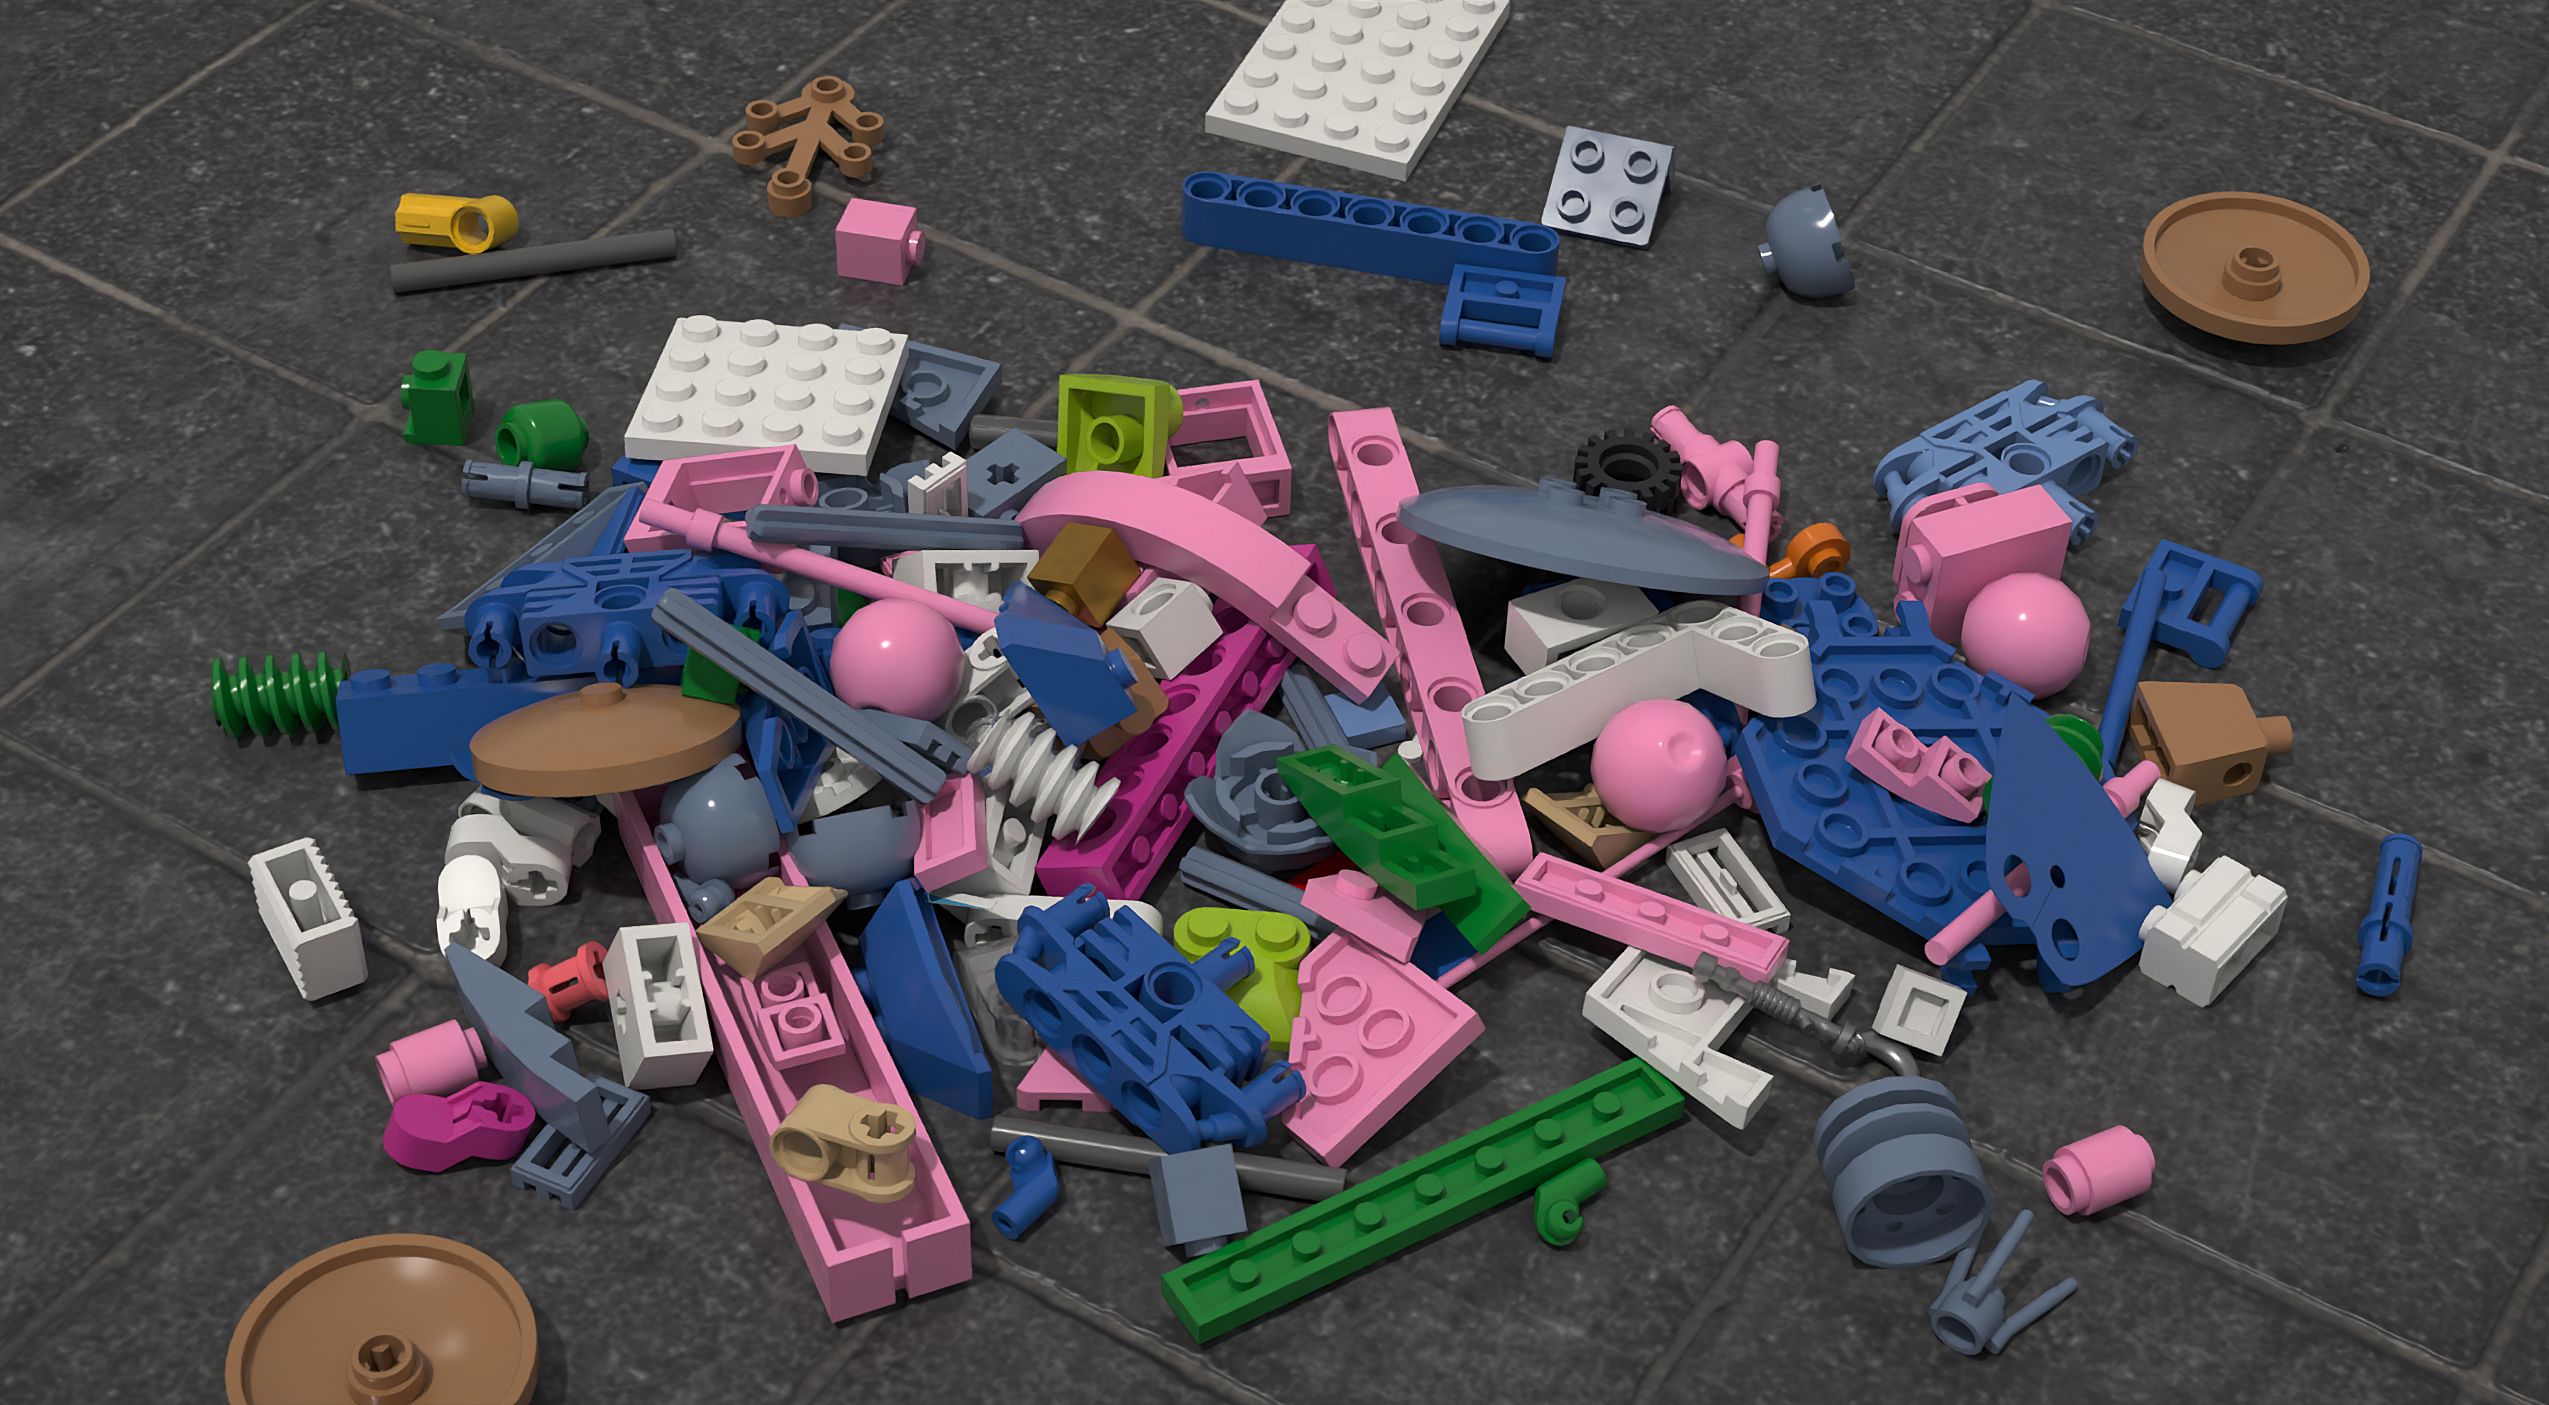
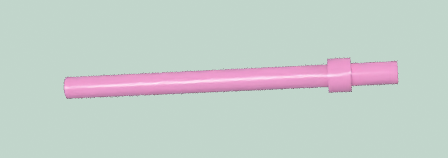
M1763 440L1756 444L1752 474L1745 480L1743 504L1748 509L1743 550L1765 567L1772 512L1779 506L1781 481L1776 476L1779 446L1770 440ZM1762 592L1751 595H1737L1735 609L1760 618ZM1733 702L1739 713L1742 729L1747 726L1749 708Z
M646 498L640 512V523L686 537L687 545L708 552H712L716 547L878 601L886 598H904L921 602L942 614L952 625L981 635L995 627V616L1000 614L790 544L754 542L747 537L746 530L723 523L724 516L701 508H697L695 513Z
M2144 760L2124 777L2111 778L2102 788L2125 819L2138 808L2140 797L2155 785L2157 780L2161 778V773L2156 764ZM2022 862L2005 876L2009 889L2021 898L2029 893L2031 889L2029 870L2025 863ZM2053 865V866L2051 867L2050 874H2051L2054 870H2056V869L2058 868V866ZM1991 889L1926 943L1925 953L1931 962L1937 965L1946 964L2006 912Z

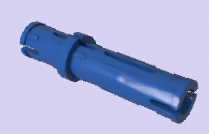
M2403 833L2389 835L2381 841L2380 858L2372 889L2369 914L2361 920L2357 936L2362 952L2360 965L2356 971V983L2361 990L2375 996H2387L2399 988L2403 956L2411 950L2414 939L2413 926L2409 921L2415 897L2419 863L2423 855L2420 853H2422L2423 848L2417 839ZM2396 886L2395 894L2392 895L2393 887ZM2391 907L2392 912L2390 913V919L2388 920L2389 908ZM2385 932H2388L2387 939L2384 941Z

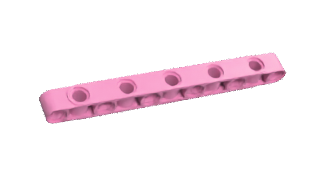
M1390 407L1330 412L1328 436L1332 460L1386 640L1400 651V654L1393 663L1415 735L1417 734L1423 753L1422 759L1432 792L1452 810L1470 835L1491 854L1509 879L1515 881L1533 861L1528 826L1513 784V777L1499 781H1485L1476 778L1472 774L1461 710L1471 701L1484 696L1485 692L1435 540L1407 529L1396 518L1399 501L1420 493Z

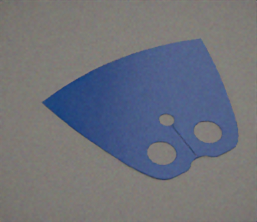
M2011 691L2000 736L1986 830L1985 856L1987 878L1992 892L2013 919L2024 922L2033 932L2038 943L2040 955L2055 976L2068 986L2084 985L2105 975L2141 950L2144 942L2138 938L2144 920L2155 906L2160 905L2168 909L2173 902L2165 886L2152 869L2148 856L2132 829L2096 778L2047 722L2017 694ZM2010 855L2019 857L2029 870L2031 889L2026 897L2016 896L2009 889L2005 881L2003 865L2005 859ZM2053 865L2058 866L2064 874L2065 884L2063 888H2057L2051 880L2050 870ZM2057 919L2068 921L2077 934L2079 952L2073 961L2065 960L2054 946L2052 927Z

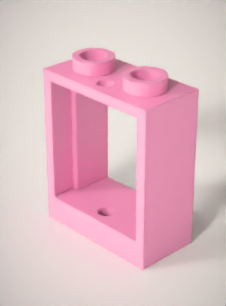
M1259 380L1177 390L1183 404V420L1177 433L1167 439L1163 477L1238 461L1267 516L1289 515L1292 467ZM1201 398L1207 399L1203 404H1196L1197 400ZM1246 436L1254 458L1177 468L1170 446Z
M796 444L663 460L623 542L629 553L693 548V551L702 550L687 545L686 537L640 523L639 516L646 498L695 513L697 508L716 514L746 511L758 504L813 507L817 502L819 494L818 481L815 473L810 468H807ZM745 521L726 523L746 530L747 526ZM757 561L761 565L762 570L772 575L784 572L783 569Z

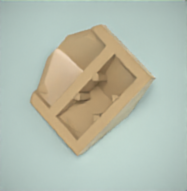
M1594 783L1587 784L1583 792L1544 794L1537 788H1530L1527 794L1521 795L1519 799L1557 838L1601 872L1664 833H1650L1625 825L1609 813L1597 795Z
M767 877L695 930L704 946L753 983L799 947L849 894L846 890L834 889L830 886L784 885L780 878Z

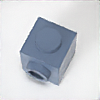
M1231 1143L1148 1160L1163 1246L1184 1243L1186 1257L1211 1253L1228 1245V1234L1248 1231Z

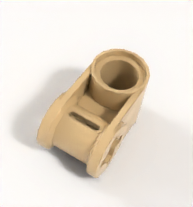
M819 1084L812 1086L771 1135L769 1146L772 1157L787 1174L799 1180L814 1181L855 1194L866 1201L875 1203H890L903 1199L913 1191L916 1184L915 1167L909 1160V1145L913 1143L916 1136L915 1117L907 1109L899 1105L880 1103L845 1092L833 1085ZM891 1126L895 1127V1134L891 1133ZM870 1172L875 1173V1180L870 1179Z

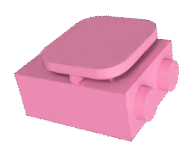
M1981 482L1919 500L1907 511L1903 518L1892 574L1893 584L1898 589V594L1894 598V613L1899 624L1901 625L1900 619L1895 611L1898 602L1922 601L1926 608L1929 626L1934 636L1947 644L1961 641L1962 627L1968 605L1988 583L2011 573L2034 572L2060 581L2073 521L2040 484L1999 495L1993 486Z

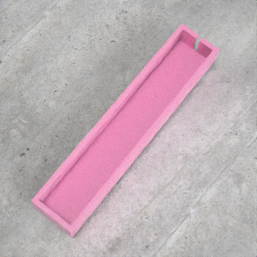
M741 745L735 753L739 754L746 762L735 767L741 773L744 780L756 777V774ZM673 781L614 793L620 837L658 924L689 923L714 1053L832 1323L896 1303L895 1291L902 1288L906 1289L909 1298H913L972 1279L970 1221L826 920L799 947L769 971L808 961L820 994L826 993L845 1042L846 1053L776 1071L761 1046L743 1002L740 978L744 977L704 946L698 939L695 930L701 927L702 924L696 922L690 915L689 910L685 909L671 878L678 871L675 863L668 865L664 862L655 843L654 829L656 826L661 825L660 809L667 787ZM776 821L781 850L768 854V867L779 866L778 874L774 877L780 878L784 885L809 886L805 876L798 871L789 856L784 833H781ZM755 885L744 889L734 890L737 899L741 897L743 894H745L747 891H749L751 888H753ZM819 1084L833 1085L845 1092L880 1103L899 1105L907 1109L915 1117L916 1136L913 1143L909 1145V1160L915 1167L916 1184L913 1191L903 1199L890 1203H875L866 1201L855 1194L814 1181L799 1180L787 1174L772 1157L769 1146L771 1135L812 1086ZM891 1126V1133L895 1134V1127ZM870 1172V1179L875 1180V1173Z

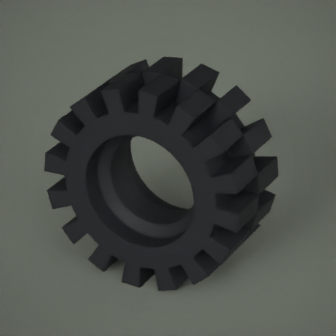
M1613 429L1604 431V440L1595 434L1588 438L1587 445L1581 444L1578 448L1577 456H1575L1573 483L1577 484L1576 490L1585 492V495L1599 497L1602 487L1625 490L1637 494V500L1647 503L1646 510L1672 517V512L1676 513L1683 464H1680L1681 457L1677 450L1670 452V443L1663 439L1659 443L1654 444L1655 435L1648 432L1644 433L1642 439L1634 437V429H1624V436L1617 437Z

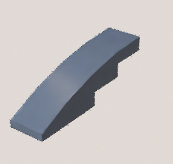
M455 941L444 948L455 988L469 1023L475 1029L483 1050L511 1088L524 1094L533 1104L535 1112L544 1121L591 1154L611 1138L597 1085L580 1074L571 1040L555 1031L546 996Z

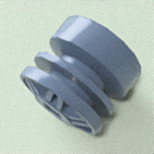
M1919 1076L1885 1077L1859 1085L1836 1099L1818 1119L1812 1138L1829 1192L1832 1194L1831 1198L1848 1250L1864 1263L1887 1269L1923 1266L1943 1260L1968 1246L1987 1226L1994 1207L1989 1187L1976 1152L1972 1150L1965 1122L1962 1120L1955 1095L1940 1082Z

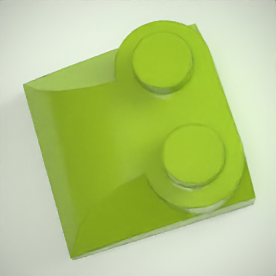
M1064 374L1059 376L1057 453L1067 458V475L1086 471H1112L1152 479L1163 477L1167 439L1177 433L1183 420L1182 400L1177 390L1171 384L1161 380L1118 375Z
M1202 907L1183 914L1174 926V948L1189 962L1194 963L1228 937L1240 940L1239 947L1229 953L1230 957L1245 945L1247 946L1254 958L1255 971L1250 977L1239 981L1224 993L1268 1032L1270 1043L1267 1050L1290 1051L1293 1018L1300 1016L1302 991L1297 985L1299 965L1311 952L1312 934L1306 925L1298 918L1280 912Z

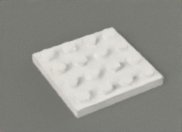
M706 315L678 318L624 436L626 458L663 461L796 444L807 468H810L813 472L867 476L909 356L908 335L893 334L881 328L852 331L832 329L824 324H809L803 327L774 325L770 321L761 319L743 323L717 321L713 317Z

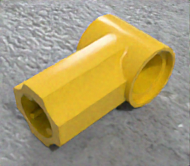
M406 193L401 196L400 205L395 212L396 232L400 234L403 243L454 247L469 254L482 253L506 244L514 238L519 225L518 215L513 205L505 198L497 195L477 199ZM479 214H481L488 223V235H486L479 226Z

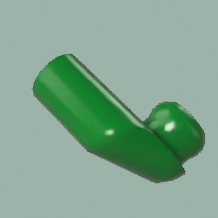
M1583 1159L1537 1188L1534 1194V1226L1539 1235L1550 1244L1563 1246L1571 1243L1584 1226V1216L1579 1217V1204L1605 1189L1607 1185L1606 1176L1603 1169L1594 1159Z

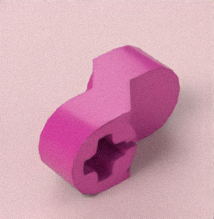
M478 1081L447 1098L427 1094H410L403 1096L395 1103L382 1137V1143L388 1155L401 1165L437 1173L470 1156L506 1160L515 1157L522 1150L536 1113L530 1100L516 1089Z

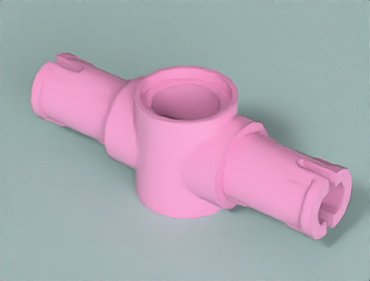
M1667 406L1660 410L1652 419L1651 424L1653 427L1650 428V433L1654 434L1659 442L1664 439L1670 443V452L1677 450L1681 457L1680 464H1683L1680 491L1684 499L1690 506L1698 510L1713 506L1721 515H1729L1745 531L1748 509L1743 504L1745 480L1752 474L1753 460L1750 453L1738 441L1731 440L1720 445L1711 435H1703L1691 424L1677 406ZM1776 510L1772 512L1768 543L1778 537L1783 528L1780 524L1784 523V518Z

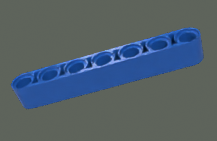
M1210 171L1191 174L1183 181L1182 234L1191 243L1202 246L1448 286L1450 285L1455 263L1549 276L1557 275L1559 235L1552 228L1537 223Z

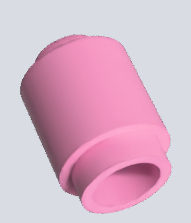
M455 1019L391 1042L389 1044L390 1051L375 1056L379 1075L393 1108L399 1099L410 1094H427L444 1098L451 1096L478 1082L477 1070L488 1066L482 1044L475 1029L472 1027L462 1031Z
M2117 1125L2059 1148L2055 1152L2054 1158L2046 1161L2043 1165V1182L2049 1198L2060 1212L2066 1215L2077 1212L2087 1216L2147 1192L2151 1186L2152 1174L2155 1171V1159L2149 1144L2142 1136L2134 1134L2125 1126Z

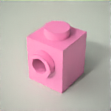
M851 198L835 230L838 276L903 286L912 266L919 265L922 261L925 249L924 232L917 231V208Z

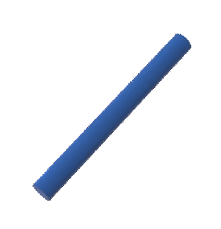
M2147 568L2142 573L2098 729L2104 744L2103 752L2113 771L2167 581L2165 572L2157 568Z

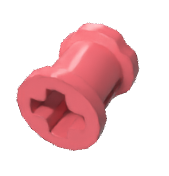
M590 941L578 948L576 956L554 966L541 963L529 970L528 986L546 996L553 1024L557 1025L566 1021L570 1017L572 1010L596 999L600 1002H609L602 964L608 951L598 942ZM578 979V983L570 987V983Z

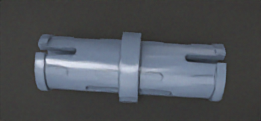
M467 459L464 464L463 473L468 474V477L471 479L462 478L461 491L463 498L476 497L515 502L517 508L531 509L532 504L580 511L588 503V497H584L583 492H589L590 490L589 473L585 472L572 473L536 469L534 466L535 462L521 461L519 466H510Z

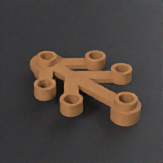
M822 76L807 84L802 89V94L799 98L780 105H776L768 100H757L747 105L746 122L749 130L739 132L732 138L733 158L736 162L743 165H755L762 162L769 155L795 146L786 168L776 171L767 184L768 207L775 215L798 217L811 209L812 191L811 183L807 177L820 147L839 164L841 173L846 176L862 177L871 172L872 153L869 146L877 145L884 140V119L881 115L874 112L861 113L853 105L855 103V92L850 84L834 76ZM807 116L803 122L774 132L780 124ZM842 123L852 132V139L855 143H848L829 124Z

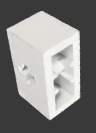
M922 550L892 559L893 579L1000 613L998 609L1000 605L1005 603L1003 597L1008 585L1021 580L1034 589L1027 576L1039 561V551Z
M689 923L619 928L602 964L625 1087L632 1090L695 1085L714 1049Z

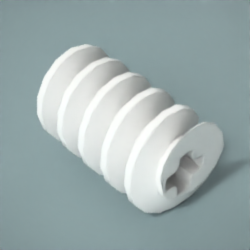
M1009 708L975 750L967 763L966 769L974 775L987 766L993 765L988 781L990 788L996 791L1011 781L1015 782L1009 802L1018 807L1034 797L1036 801L1030 818L1038 824L1056 814L1057 819L1052 835L1056 839L1061 840L1077 830L1079 834L1076 846L1116 795L1121 781L1114 777L1103 785L1096 787L1094 780L1099 768L1098 763L1092 761L1075 771L1072 766L1078 750L1077 747L1071 744L1057 754H1053L1051 748L1056 731L1049 728L1033 738L1029 733L1035 715L1029 711L1012 722L1008 719Z

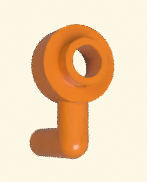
M1818 523L1809 526L1791 540L1787 546L1785 558L1769 567L1766 564L1767 569L1770 571L1768 580L1772 578L1788 580L1801 577L1820 579L1827 572L1842 573L1851 555L1850 545L1838 528L1831 523ZM1737 534L1729 541L1743 550L1745 534Z

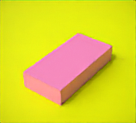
M967 771L966 775L949 773L946 775L942 789L929 804L923 805L917 802L922 828L919 849L914 855V875L927 893L988 868L984 782L978 773L974 775L970 771Z

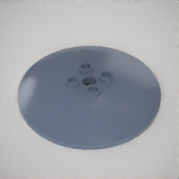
M1540 477L1538 489L1500 485L1440 488L1401 499L1398 505L1397 521L1409 530L1457 548L1521 565L1624 585L1696 594L1751 595L1764 592L1767 588L1770 571L1740 547L1692 523L1646 510L1647 503L1637 500V494L1625 490L1602 487L1599 497L1585 495V492L1576 490V483L1556 478Z

